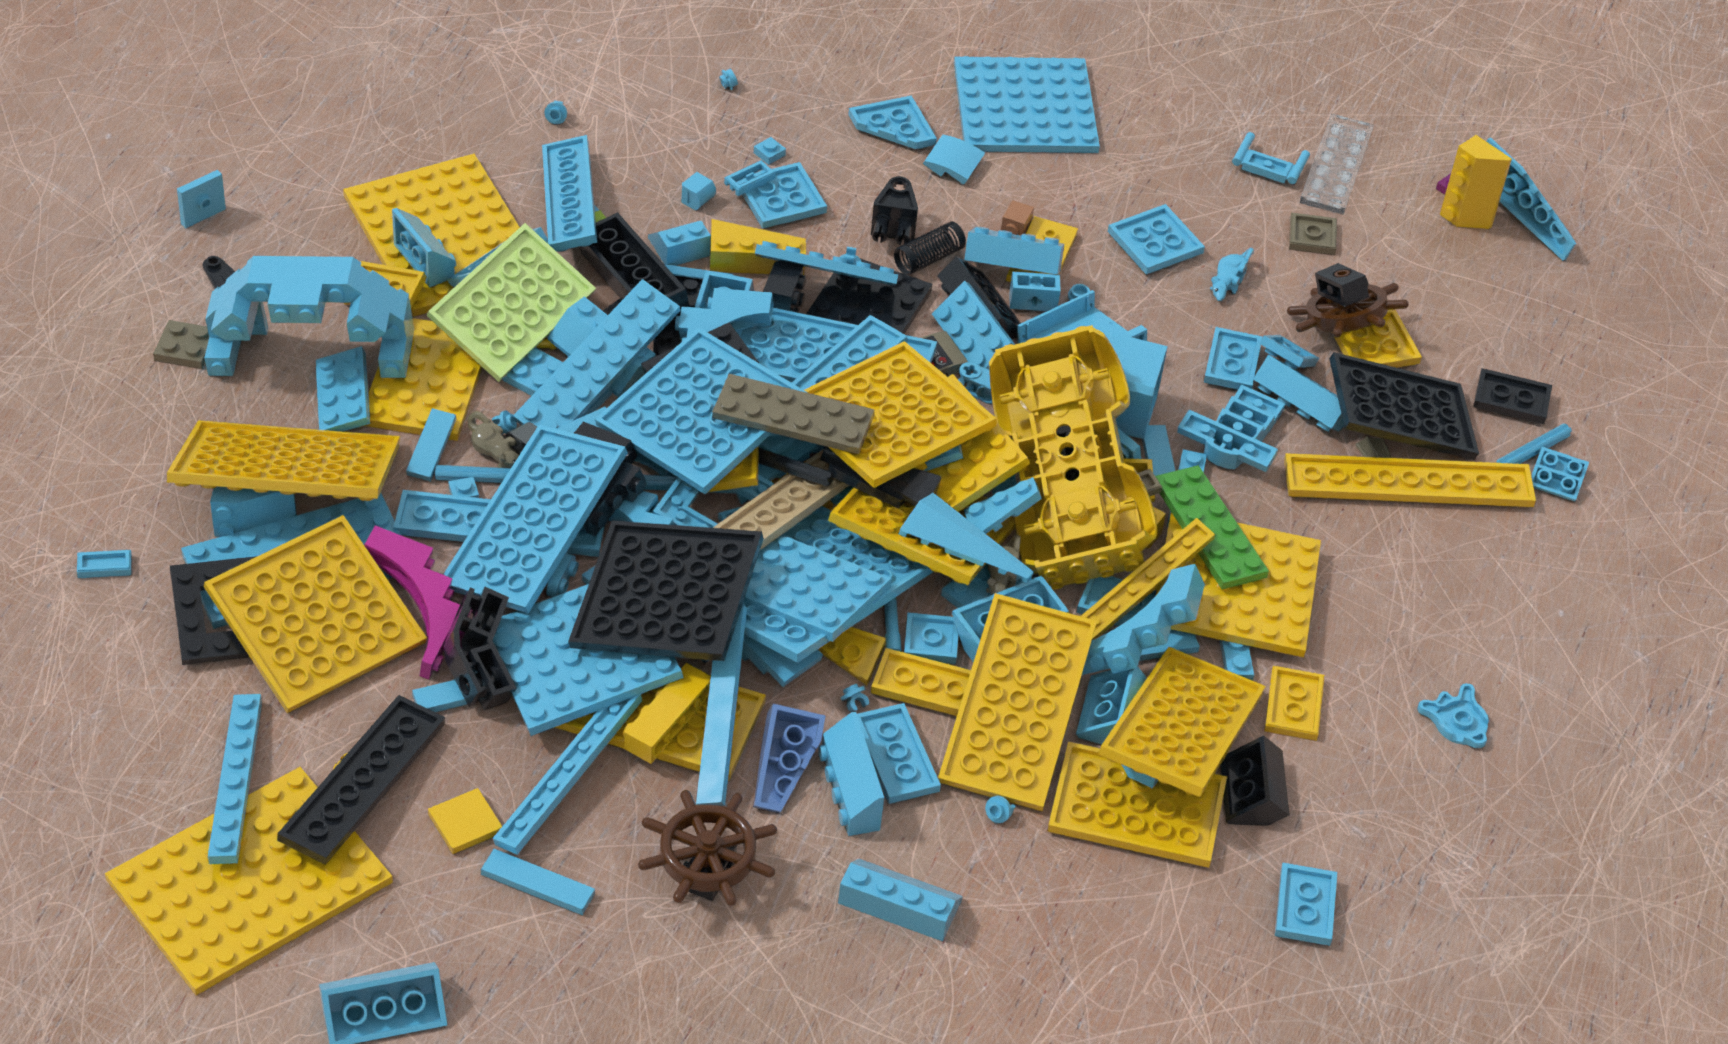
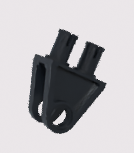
M902 176L891 178L875 199L871 225V235L874 241L878 242V238L881 237L880 243H882L887 238H893L897 244L901 245L902 240H904L905 244L915 239L918 205L909 179ZM896 185H903V188L905 189L896 190L894 189V187H896Z

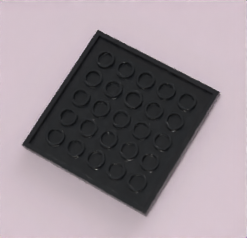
M612 521L568 640L570 648L725 661L764 539L762 531Z

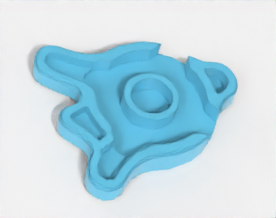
M1462 684L1457 697H1453L1448 692L1443 691L1434 701L1422 700L1419 702L1418 712L1430 718L1438 731L1449 741L1473 748H1482L1486 745L1489 718L1485 710L1476 702L1475 688L1472 684Z

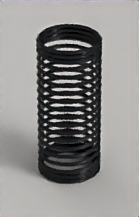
M950 221L897 247L894 251L895 263L902 273L911 275L963 249L966 245L965 234L957 223ZM950 228H952V229L955 231V233H956V235H957V237H958V239H959V245H960L959 247H958L957 238H956V236L954 235V233L951 231ZM949 231L952 233V235H953V237H954V239H955L956 245H955V243H954V241H953V238L951 237ZM900 250H901V255H902V259H903V261H904V264L906 265V267H907L909 270H907V269L905 268V266L903 265V263H902V261H901V258H900ZM903 251L905 252L906 259H907L909 265L911 266V268L907 265V263H906V261H905V259H904Z

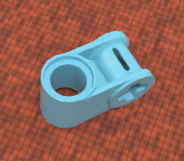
M972 362L963 363L959 369L961 377L958 380L963 386L967 383L965 388L973 397L984 403L992 404L989 370Z

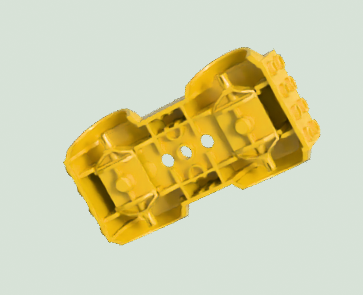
M1090 325L1080 326L1075 330L1063 333L1056 332L1051 336L1039 339L1032 338L1023 343L1009 344L995 349V353L989 361L994 416L997 418V424L1030 461L1028 466L1019 471L1020 480L1025 481L1033 477L1042 497L1041 500L1026 511L1014 517L1016 535H1021L1019 547L1021 562L1030 568L1033 574L1042 575L1052 590L1061 589L1065 585L1073 583H1086L1090 579L1098 577H1111L1115 573L1123 571H1134L1145 562L1143 550L1156 539L1157 522L1150 496L1141 477L1133 466L1124 462L1116 418L1129 407L1130 393L1122 364L1110 341L1103 332ZM1065 425L1071 428L1068 436L1059 437L1057 435L1059 427ZM1066 447L1074 449L1072 454L1068 456L1061 455L1062 450ZM1070 469L1079 471V477L1074 481H1069L1065 478L1066 472Z

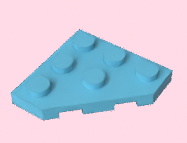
M912 95L849 108L848 115L856 129L913 149L936 145L937 138Z

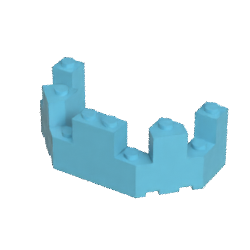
M253 256L241 270L238 269L228 277L224 285L212 291L205 318L209 333V341L204 357L208 376H233L241 340L250 341L251 335H267L268 323L263 302H268L271 323H322L326 302L351 303L347 319L350 342H375L382 337L378 357L381 378H406L414 335L409 294L401 288L396 290L390 286L389 280L374 270L369 272L363 268L361 262L354 257Z

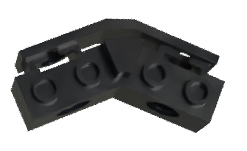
M470 587L459 605L446 638L444 654L445 661L468 707L474 706L476 701L479 700L483 710H487L507 703L512 696V692L517 689L493 643V638L509 597L488 587H484L480 595L476 596L473 594L475 589ZM470 610H472L471 613L473 614L472 619L468 618ZM459 630L463 631L461 640L459 636ZM468 683H469V685H470V689H469V690H468V688H467V686H466V684H468Z

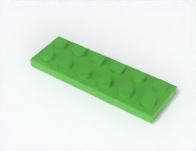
M1199 465L1155 476L1162 486V491L1159 494L1182 529L1198 518L1215 534L1214 540L1198 554L1222 590L1267 578L1269 570Z

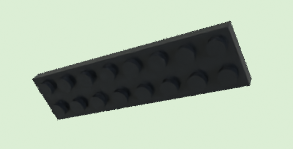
M398 695L277 833V841L326 865L445 725V717Z

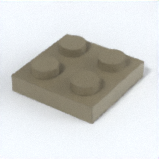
M169 320L153 353L154 361L202 369L209 341L207 326Z

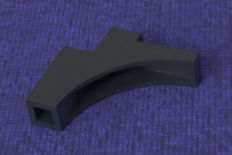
M583 421L574 434L625 446L628 452L584 523L586 532L596 536L607 524V521L616 509L621 506L624 499L633 502L643 492L647 482L641 468L632 465L637 457V453L630 439Z

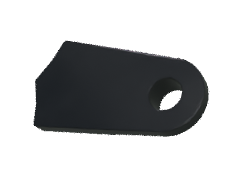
M210 256L202 264L203 270L214 290L224 285L226 279L235 272L218 256Z

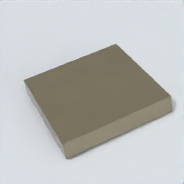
M1291 213L1290 250L1335 255L1337 218Z

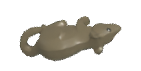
M475 411L468 417V427L472 431L471 441L474 449L499 462L498 468H511L519 457L511 447L516 444V440L513 437L504 439L501 435L503 429L491 422L483 413ZM475 418L481 420L483 423L477 425Z
M1014 535L1005 546H1002L1017 559L1019 557L1021 535ZM988 564L991 577L987 581L989 588L986 589V592L993 595L1015 586L1017 575L1008 571L1003 575L998 573V567Z

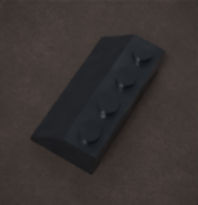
M956 256L937 275L943 283L941 288L948 295H951L964 281L970 283L1011 340L1018 338V325L1021 322L984 272Z

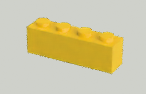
M688 663L681 668L683 678L667 684L664 688L661 687L657 691L654 700L649 705H645L641 709L639 717L633 723L630 722L624 729V749L650 764L654 762L708 700L711 676Z

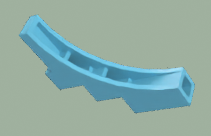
M1196 564L1172 569L1166 583L1146 607L1119 627L1092 640L1082 675L1111 669L1113 674L1135 669L1138 667L1143 649L1167 644L1172 625L1196 620L1205 586Z

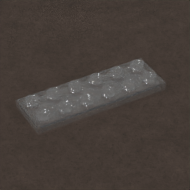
M1331 113L1301 195V204L1344 215L1373 132L1374 124Z

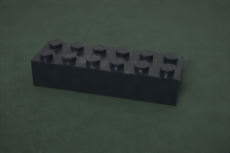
M618 212L596 222L597 243H592L585 247L580 246L581 254L621 300L643 279L680 306V312L676 316L681 314L682 307H690L686 288Z

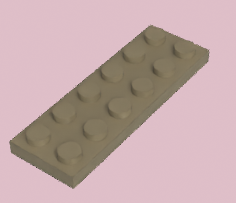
M728 374L712 411V416L715 419L860 454L874 418V409Z

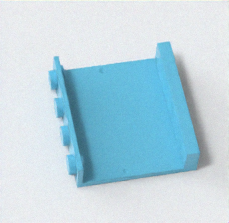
M1091 290L1019 324L1018 344L1032 338L1039 339L1051 336L1056 332L1063 333L1075 330L1080 326L1090 325L1103 332L1108 339L1111 335L1120 334L1147 341V329L1142 325L1129 331L1124 329L1095 308V291Z

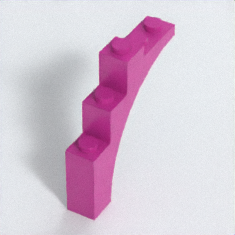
M375 525L364 546L379 568L396 579L408 591L421 612L426 627L427 648L422 659L419 676L429 680L433 671L438 672L442 665L444 644L460 605L451 601L454 595V590L451 589L453 578L432 571L435 560L432 559V547ZM470 610V612H469V614H468V618H471V611H472V610ZM459 630L460 640L463 634L461 630Z

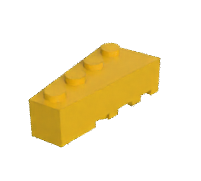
M711 219L710 271L770 274L776 260L756 256L757 244L762 245L763 241L777 244V248L785 250L786 246L795 247L801 250V254L806 255V239Z

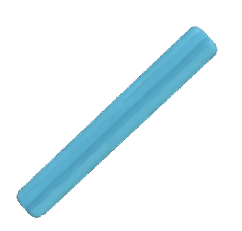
M1561 424L1499 458L1496 462L1521 464L1539 454L1542 447L1550 448L1570 437L1572 429L1567 424Z

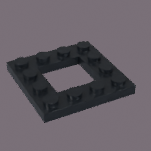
M257 556L170 565L182 665L250 657L233 631L206 633L200 591L205 590L204 582Z

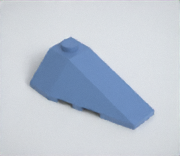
M777 704L771 706L766 716L754 808L776 813L782 811L821 742L825 715Z

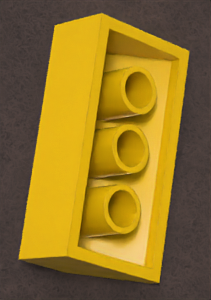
M1477 135L1459 145L1440 215L1457 227L1490 229L1493 225L1512 158Z

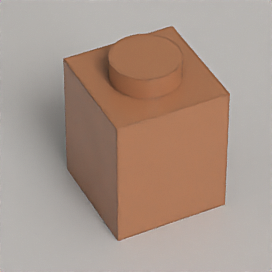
M1012 200L1003 215L1001 230L1010 231L1012 234L1020 236L1026 234L1033 219L1034 207Z

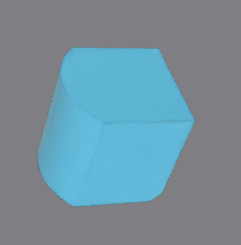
M698 172L694 173L682 183L681 202L695 211L715 196L716 187L713 181Z

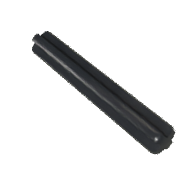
M759 448L758 463L824 486H829L834 480L833 473Z

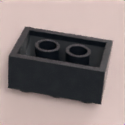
M1263 735L1226 754L1221 763L1222 776H1227L1224 790L1226 822L1228 824L1268 826L1290 815L1283 750Z

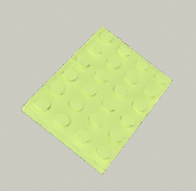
M524 223L433 306L426 316L499 382L552 332L569 307L584 296L589 298L596 288Z

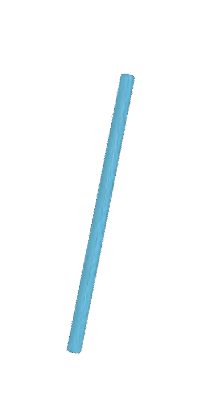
M437 465L435 468V478L437 480L452 481L474 477L475 482L502 483L511 468ZM643 474L647 482L644 489L668 491L678 477ZM731 489L711 492L736 494L735 491Z

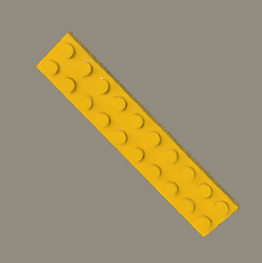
M1285 453L1284 457L1288 496L1517 507H1534L1536 502L1529 464Z

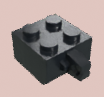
M783 260L774 262L763 292H772L773 308L799 313L798 306L802 307L805 299V293H802L806 283V276L803 275L804 265Z

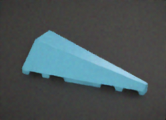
M934 493L918 502L898 533L904 537L907 534L921 538V543L927 546L930 542L937 544L945 549V553L983 566L984 563L998 567V573L1003 575L1007 571L1022 578L1024 583L1029 582L1033 575V571Z

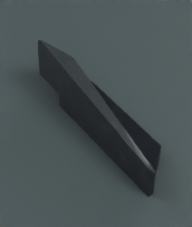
M824 446L821 461L829 464L828 471L833 473V478L898 509L906 501L916 507L921 499L931 493L936 494L941 481L939 475L913 468L873 488L827 446Z

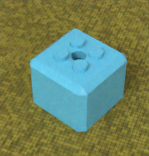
M1114 334L1109 336L1108 340L1122 364L1130 393L1129 407L1116 418L1117 427L1126 435L1143 439L1157 400L1168 346Z

